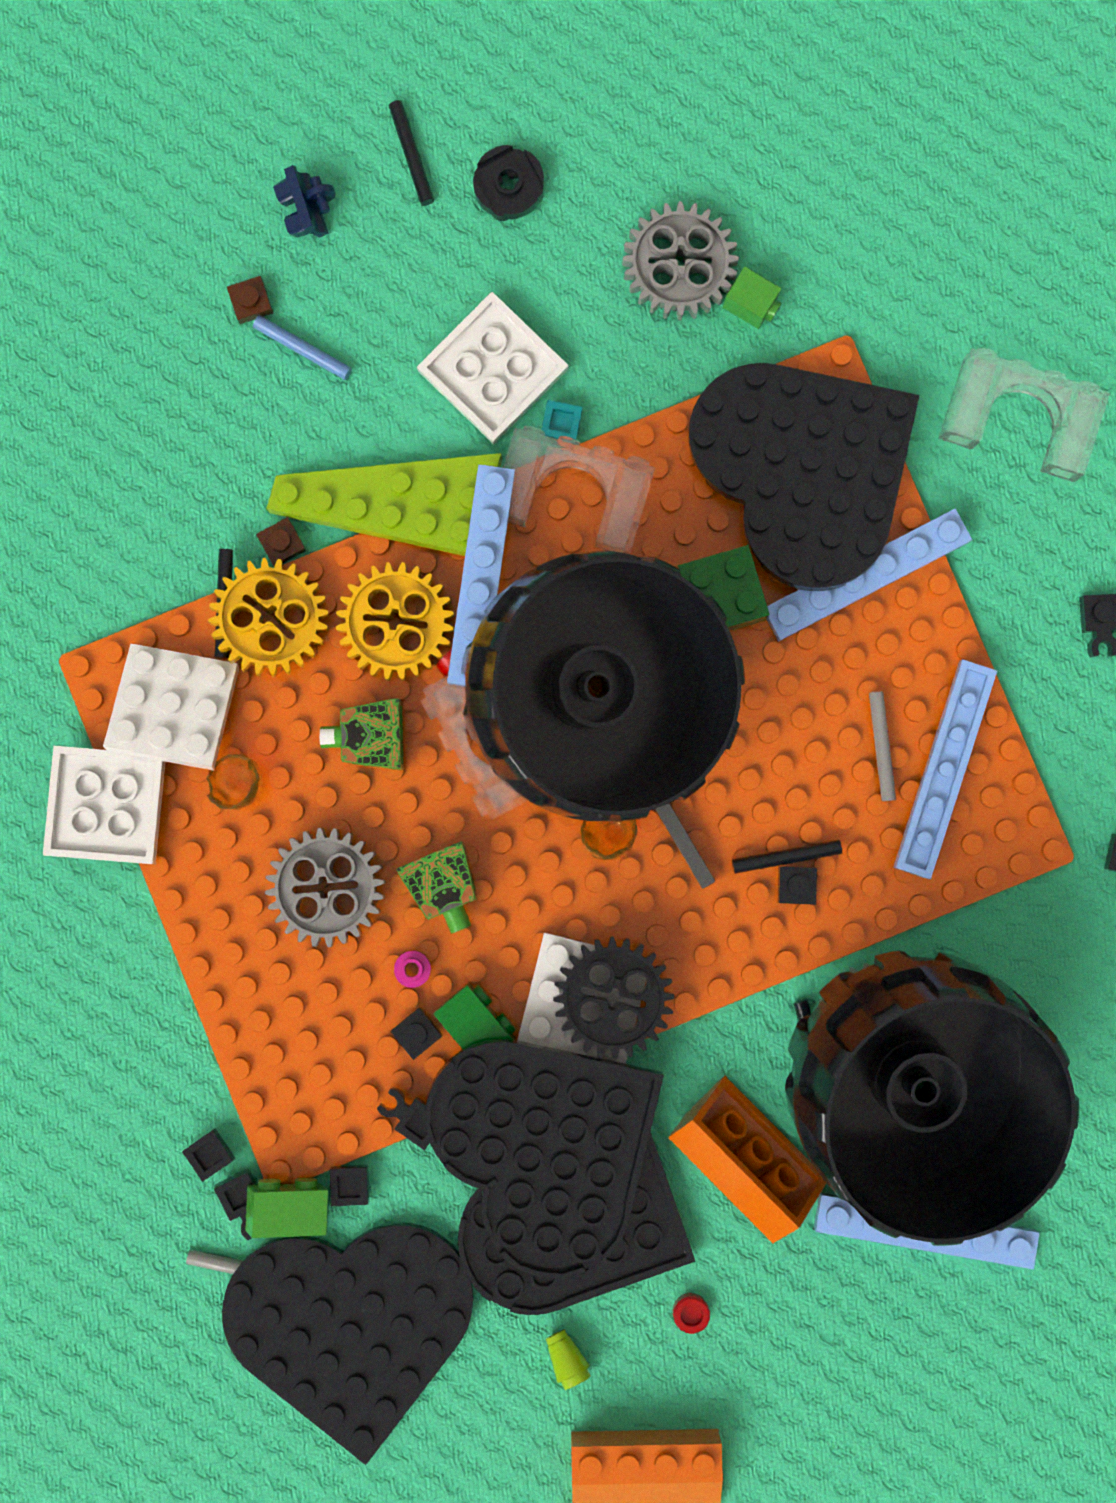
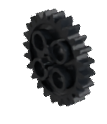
M610 936L608 947H603L597 938L594 942L595 950L590 951L585 945H581L583 957L579 959L575 955H569V959L574 965L572 969L560 967V971L567 978L566 981L558 980L554 983L556 987L563 990V994L553 996V1001L563 1003L564 1007L555 1012V1016L567 1017L568 1020L561 1026L562 1031H567L573 1028L575 1032L571 1037V1042L575 1043L583 1038L585 1040L584 1052H587L595 1045L597 1046L599 1058L603 1056L606 1049H611L613 1059H617L619 1049L624 1048L627 1055L632 1057V1046L635 1044L643 1051L647 1050L644 1041L647 1036L652 1040H659L654 1031L656 1026L667 1029L668 1025L661 1019V1015L673 1014V1010L664 1005V1001L674 999L675 997L673 993L665 992L663 988L670 985L672 979L660 978L659 975L666 969V966L660 964L653 967L652 963L656 958V954L652 952L646 957L642 956L644 949L642 943L637 945L634 950H631L629 938H625L621 947L616 946L614 937ZM596 965H604L610 970V978L604 984H595L589 978L590 970ZM632 974H641L646 978L645 989L640 993H631L625 987L627 978ZM588 987L604 993H611L613 988H618L621 997L644 1001L646 1006L640 1008L625 1002L616 1001L614 1007H610L606 998L583 994L581 988ZM589 1001L598 1003L602 1008L600 1017L593 1021L584 1019L580 1014L582 1005ZM625 1010H631L638 1016L636 1025L629 1030L622 1029L617 1025L618 1015Z

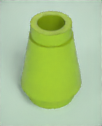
M565 1329L545 1339L548 1344L557 1383L561 1382L564 1390L570 1389L591 1377L588 1370L590 1364Z

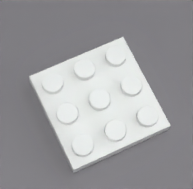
M493 292L417 366L418 372L493 444L569 369V365Z
M130 643L103 747L107 751L214 771L239 672L238 664Z
M53 746L43 855L156 864L166 761L100 749Z
M544 932L517 1041L599 1058L597 1046L593 1045L590 1050L584 1052L585 1040L583 1038L575 1043L571 1042V1037L575 1032L573 1028L562 1031L561 1026L568 1019L567 1017H556L555 1012L564 1007L563 1003L553 1001V996L563 994V990L554 985L555 981H566L567 978L560 971V967L572 969L574 965L570 961L569 955H575L580 959L583 957L581 945H585L590 951L595 950L594 944ZM596 965L590 970L589 978L595 984H604L610 978V970L604 965ZM632 974L627 978L625 987L631 993H640L644 990L646 978L641 974ZM588 987L581 988L583 994L606 998L610 1007H614L616 1001L640 1007L641 1000L621 997L618 988H613L611 993H604ZM593 1001L586 1002L580 1009L581 1016L588 1021L596 1020L602 1012L601 1006ZM631 1010L621 1012L617 1017V1025L625 1030L632 1029L636 1023V1013ZM622 1048L619 1049L617 1059H613L611 1049H606L601 1059L626 1064L628 1055L625 1049Z

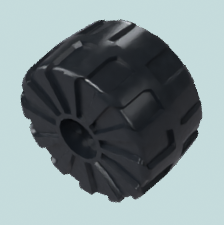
M586 551L569 554L545 562L520 576L492 600L484 610L485 616L477 629L473 641L465 649L461 667V674L465 675L466 695L463 716L471 739L476 741L494 774L507 786L536 806L565 817L586 821H630L646 818L650 810L666 805L674 800H686L706 783L705 776L716 765L725 749L730 750L740 725L737 722L741 701V685L745 684V673L742 656L737 654L734 641L725 623L727 616L711 595H704L691 582L680 576L679 568L654 557H637L613 551ZM593 676H597L602 683L601 692L595 697L589 693L587 685Z
M900 950L876 955L873 965L856 973H840L820 990L819 994L822 997V1001L811 1015H806L800 1019L789 1043L788 1051L793 1059V1067L785 1083L787 1104L801 1143L817 1172L840 1199L847 1201L857 1210L869 1226L893 1238L903 1236L913 1240L930 1242L933 1246L962 1244L964 1240L981 1237L996 1230L1000 1232L1015 1224L1024 1217V1213L1041 1199L1048 1189L1054 1187L1066 1167L1065 1160L1071 1147L1074 1130L1078 1128L1079 1098L1074 1093L1072 1079L1067 1068L1070 1060L1064 1047L1035 1010L1018 993L993 975L978 969L954 955L939 952L936 958L911 957ZM926 1081V1084L921 1089L915 1091L919 1083Z

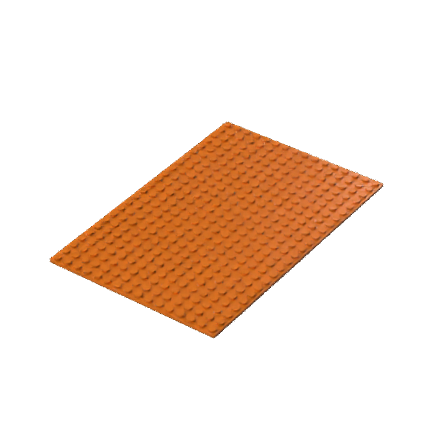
M847 335L776 363V365L872 385L853 339ZM700 395L516 469L498 594L531 569L550 560L579 552L613 551L637 557H654L677 567L684 563L748 545L743 528L745 505L729 500L712 489L706 483V479L700 473L696 464L694 465L691 457L689 425L693 408ZM906 462L886 544L931 521ZM359 533L283 564V570L286 571L293 563L296 564L297 577L307 571L309 578L306 585L317 582L319 589L314 596H325L326 602L319 606L318 609L328 610L329 617L320 619L319 622L327 625L328 631L317 632L316 634L323 640V645L312 644L310 646L315 653L314 658L305 654L301 656L304 667H299L293 661L290 663V674H287L283 667L280 666L277 667L275 677H272L269 668L264 667L262 674L257 676L255 665H251L244 672L241 670L242 659L240 658L235 662L239 666V672L215 769L213 771L165 762L156 864L139 863V866L264 1179H279L281 1184H295V1179L315 1177L329 1171L331 1167L344 1165L406 1139L405 1136L394 1129L400 1120L397 1117L389 1118L381 1115L377 1107L380 1103L388 1108L397 1106L396 1098L388 1093L391 1087L401 1090L405 1096V1102L410 1105L416 1097L426 1103L429 1089L439 1070L451 1057L463 1050L433 1013L468 982L474 988L479 984L493 1000L489 1006L497 1016L504 1013L516 1028V1031L512 1034L518 1040L544 932L594 944L595 939L598 938L603 947H608L610 936L614 937L616 946L621 947L625 938H629L631 950H634L637 945L642 943L644 945L642 956L646 957L654 952L656 958L652 963L653 967L660 964L666 966V969L659 975L660 978L672 979V983L663 989L665 992L673 993L675 997L674 999L664 1001V1005L671 1008L673 1014L661 1015V1019L664 1020L668 1027L665 1029L656 1026L654 1031L656 1034H659L1072 862L1074 855L996 675L931 879H925L893 868L959 661L963 659L994 669L946 555L779 642L767 619L763 622L730 631L737 654L742 656L745 673V684L741 685V701L737 722L740 725L730 750L725 749L716 765L705 776L706 783L686 800H674L669 803L715 880L714 883L702 889L655 809L650 810L646 818L630 821L578 820L555 814L536 806L494 774L476 741L471 739L463 716L466 704L465 687L447 684L448 678H445L437 669V663L440 659L434 656L429 658L433 667L431 670L421 664L419 666V677H416L410 669L406 670L405 681L400 679L397 671H394L390 681H387L382 669L375 677L370 675L371 664L362 670L358 668L357 665L361 656L353 659L348 658L347 654L353 646H342L339 642L347 636V633L336 630V626L345 623V619L338 617L336 611L347 610L348 606L340 600V597H352L353 593L347 585L353 584L359 587L362 584L359 580V573L370 579L372 577V566H375L380 574L385 573L386 562H389L393 571L397 572L401 562H404L409 574L418 566L421 569L420 579L431 573L434 577L430 585L431 588L438 584H442L444 587L438 598L449 597L451 603L443 609L454 612L455 617L446 620L445 623L453 626L455 629L465 556ZM750 548L767 606L799 590L783 584L769 575L761 567L760 562ZM263 585L259 588L257 596L262 600H270L277 594V589L272 585ZM215 593L60 656V667L93 749L106 750L103 745L130 643L229 662L228 658L214 657L215 640L211 634L216 630V626L210 625L208 619L216 616V612L212 611L209 607L210 603H217ZM386 593L374 595L371 600V607L375 610L386 608L390 601L389 595ZM249 596L243 598L247 604L261 613L263 624L270 621L287 638L294 639L295 635L277 622L275 611L267 614ZM419 597L411 599L407 604V612L412 615L422 613L425 609L426 601ZM292 608L285 614L286 621L291 624H298L305 617L304 611L299 608ZM239 612L235 615L233 624L241 628L247 627L251 624L253 616L249 612ZM395 613L394 619H384L374 615L364 616L365 621L387 622L392 627V630H396L398 624L422 629L428 626L426 622L403 621L399 613ZM379 628L370 630L366 635V643L370 646H377L384 639V631ZM454 632L444 633L443 637L450 641L451 645L450 647L439 645L438 650L442 656L452 649ZM415 633L405 635L402 640V648L406 651L417 649L420 645L421 637ZM268 635L261 641L262 649L270 652L278 649L281 644V639L276 635ZM588 687L589 693H590L593 697H595V695H594V693L592 692L591 688ZM883 691L896 793V800L881 801L869 693ZM390 699H400L402 701L404 770L344 763L341 760V748H321L320 727L340 726V710ZM318 828H324L327 838L330 837L333 828L339 829L340 840L348 832L352 833V845L365 841L366 844L362 853L375 852L376 855L370 861L371 866L382 865L383 867L379 872L375 873V878L386 880L385 884L376 887V892L385 895V899L374 900L373 903L381 910L380 913H368L367 915L373 923L372 926L368 927L360 923L358 926L362 935L356 937L348 931V943L345 944L339 940L338 936H335L332 947H327L324 937L321 938L320 943L316 947L312 946L310 935L303 942H298L299 930L297 929L290 934H286L285 930L289 922L287 920L279 923L275 922V919L281 913L280 909H268V906L276 901V897L265 894L266 890L275 888V883L265 879L266 876L276 875L278 871L270 862H282L284 859L278 851L279 848L291 851L290 838H295L300 843H303L304 831H309L313 839H315ZM840 840L842 854L780 865L782 867L817 868L816 905L777 903L778 866L737 874L733 872L732 859ZM463 841L477 899L463 905L471 926L451 934L443 914L429 920L425 917L396 869ZM339 857L334 862L333 869L337 876L345 878L350 874L352 866L347 858ZM308 860L299 863L297 867L298 876L304 881H309L313 877L315 872L313 864ZM324 877V881L321 884L295 886L293 891L294 893L323 891L325 897L328 898L327 894L329 891L357 888L358 883L356 881L327 883L326 877ZM343 893L338 897L336 905L341 913L350 914L354 909L355 903L350 895ZM305 897L300 903L302 914L310 918L316 914L318 909L317 902L311 897ZM407 951H419L430 961V976L419 987H406L399 983L395 977V962L401 954ZM410 962L406 965L405 970L408 975L416 976L419 973V967L416 963ZM641 1001L640 1008H644L646 1002ZM421 1007L443 1036L413 1060L390 1031Z

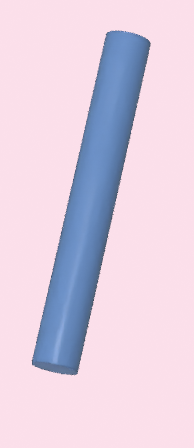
M261 315L256 317L253 323V328L343 380H347L351 374L352 368Z

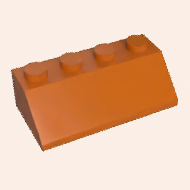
M726 1076L722 1077L684 1115L668 1137L772 1243L800 1228L826 1185V1182L817 1172L814 1165Z
M718 1429L571 1432L572 1503H721L723 1485L722 1442Z

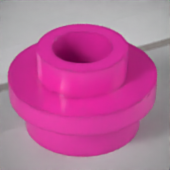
M407 951L401 954L394 965L396 979L399 983L409 988L423 985L431 973L429 959L419 951ZM413 962L418 965L419 973L416 976H410L406 973L405 968L408 963Z

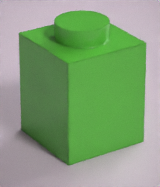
M744 266L726 295L723 308L759 329L765 319L771 322L782 303L777 301L782 288Z

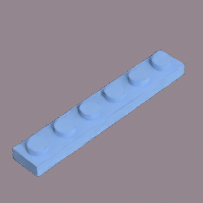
M478 464L447 684L465 687V675L461 674L465 649L474 639L477 629L485 616L484 610L498 595L515 469Z
M955 508L886 544L873 566L865 574H862L845 586L826 591L799 589L768 605L770 615L767 621L779 642L972 541V538Z
M963 659L959 661L893 868L925 879H931L997 670Z
M820 1193L814 1230L820 1233L1033 1270L1039 1240V1232L1037 1230L1012 1225L1000 1232L996 1230L981 1237L964 1240L962 1244L949 1246H933L930 1242L913 1240L903 1236L893 1238L869 1226L857 1210L847 1201L840 1199L837 1195Z

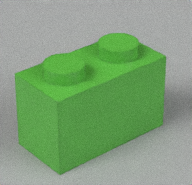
M315 1178L295 1179V1184H281L279 1179L258 1180V1185H247L245 1230L251 1238L326 1235L328 1190L321 1183H317Z

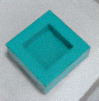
M547 400L540 438L576 445L583 407Z

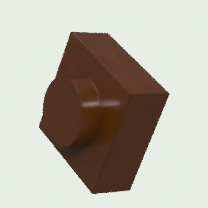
M261 276L227 286L237 320L240 324L255 320L258 315L264 317L274 313Z
M288 517L256 534L273 566H275L278 559H281L283 564L307 551Z

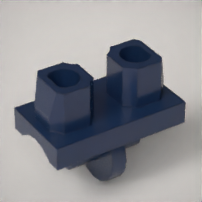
M294 165L284 169L286 178L273 188L280 204L287 207L295 203L297 209L296 212L286 216L284 219L287 232L296 238L310 233L319 238L329 234L322 214L330 212L328 202L336 196L334 187L330 184H322L319 176L311 178L308 173L298 172Z

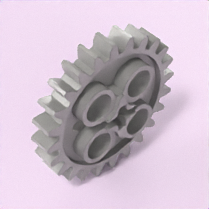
M679 201L677 211L672 212L669 205L665 203L662 215L651 209L650 222L640 217L638 227L641 231L636 229L630 230L629 238L633 242H625L624 251L630 255L624 256L622 259V266L629 267L624 272V280H635L630 285L629 292L636 293L641 291L638 304H644L649 300L651 302L650 313L653 314L661 307L664 308V319H667L671 310L676 311L678 321L682 320L684 311H689L691 317L695 319L698 307H701L708 314L711 310L710 300L720 305L723 299L720 291L728 293L732 285L727 280H735L737 271L730 267L737 266L739 257L730 254L736 250L737 243L726 242L730 238L731 229L720 231L722 218L719 217L711 222L709 220L711 211L709 208L702 215L697 214L696 203L692 205L688 212L684 211V205L682 201ZM663 238L668 240L671 246L667 249H659L653 242L656 239ZM699 238L705 241L707 246L703 249H695L689 244V241ZM676 257H682L685 265L679 266ZM653 259L657 262L651 264L648 262V260ZM711 259L712 263L708 264L704 260ZM658 273H665L672 281L662 285L655 282L653 277ZM693 273H700L706 277L707 282L700 285L694 284L689 279V276Z
M318 828L316 838L313 839L309 831H304L303 843H300L295 838H290L292 850L289 851L284 848H279L278 850L284 858L283 861L270 862L278 871L276 875H267L265 878L275 883V888L265 891L266 895L276 897V901L271 903L268 909H280L281 913L277 916L275 922L279 923L285 920L289 922L285 930L286 934H290L296 929L299 930L298 942H303L310 935L313 947L318 946L322 937L325 938L327 947L334 945L335 936H338L343 944L348 943V931L356 937L361 936V930L358 925L361 923L368 927L372 926L373 923L367 916L368 913L379 914L381 911L373 903L374 900L385 899V895L376 892V887L385 884L386 880L375 878V873L379 872L383 867L382 865L371 866L370 861L376 853H362L366 844L365 841L352 845V833L348 832L340 840L339 829L333 828L330 837L327 838L324 828ZM339 857L347 858L352 866L350 874L345 878L337 876L333 869L334 862ZM304 860L310 861L315 869L314 875L309 881L302 880L297 873L299 863ZM324 877H326L327 883L356 881L358 883L357 888L329 891L327 894L328 898L325 897L323 891L294 893L293 891L295 886L321 884L324 881ZM343 893L350 895L354 899V909L350 914H343L337 909V899ZM305 897H311L317 902L318 909L312 918L304 916L300 910V903Z

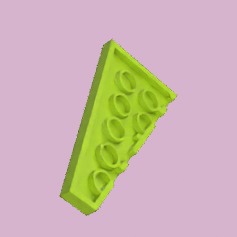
M502 454L276 475L266 509L270 514L465 556L478 464L500 467Z

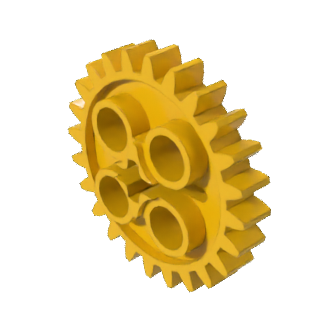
M263 558L261 568L258 569L255 568L251 561H247L248 572L243 573L235 567L234 572L237 579L232 581L227 577H223L222 580L227 587L226 591L214 590L215 595L221 602L209 604L210 609L218 613V616L211 617L208 621L210 625L219 626L220 628L211 635L214 640L224 639L218 647L221 653L232 650L228 658L231 664L240 658L242 659L241 670L244 672L251 665H255L257 676H260L264 667L269 668L272 677H275L277 667L282 666L284 671L290 674V663L294 661L299 667H304L301 656L305 654L314 658L315 653L310 646L312 644L323 645V640L316 634L317 632L328 631V626L319 622L320 619L329 617L328 610L318 609L319 606L326 602L325 596H314L319 589V584L316 582L307 586L309 573L306 571L297 577L296 564L294 563L286 571L283 570L281 559H278L274 568L269 567L266 558ZM263 585H272L277 589V594L270 600H262L257 596L259 588ZM249 596L267 614L275 611L277 622L295 635L294 639L287 638L270 621L263 624L261 613L247 604L243 598ZM292 608L303 610L305 613L303 621L298 624L287 622L285 614L288 610ZM242 611L249 612L253 616L251 624L244 628L233 624L235 615ZM268 635L278 636L281 639L279 648L271 652L262 649L261 641L264 637Z
M386 562L385 573L381 574L375 566H372V577L370 579L359 573V580L362 584L359 587L353 584L347 585L353 593L351 598L340 597V600L348 607L347 610L336 611L338 617L345 619V623L336 626V630L347 633V636L339 642L342 646H353L347 654L348 658L353 659L361 656L357 665L358 668L362 670L371 664L370 675L373 677L381 669L384 670V676L387 681H390L394 671L398 672L402 681L406 679V670L410 669L416 677H419V666L421 664L431 670L433 667L429 658L431 656L438 659L443 657L438 650L439 645L448 647L451 645L450 641L443 637L444 633H452L455 630L453 626L445 623L446 620L455 617L454 612L443 609L451 603L449 597L438 598L444 589L443 585L438 584L431 588L433 575L429 573L423 579H420L421 569L418 566L410 574L407 573L404 562H401L398 572L393 571L389 562ZM378 593L389 595V604L382 610H375L371 607V600ZM419 597L426 601V606L422 613L412 615L407 612V604L411 599ZM395 613H399L403 621L426 622L428 626L422 629L398 624L396 630H392L389 623L365 621L364 616L374 615L384 619H394ZM374 628L382 629L384 631L382 643L377 646L367 645V633ZM409 633H415L421 637L419 647L413 651H406L402 648V640Z

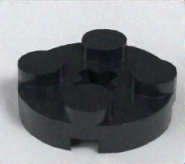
M502 145L487 151L480 158L473 177L475 197L480 206L496 220L506 221L508 219L513 220L524 217L532 212L543 198V170L539 161L531 152L525 149L524 152L520 149H513L511 145ZM508 175L510 179H518L514 189L508 190L507 188L503 189L500 187L503 184V176Z

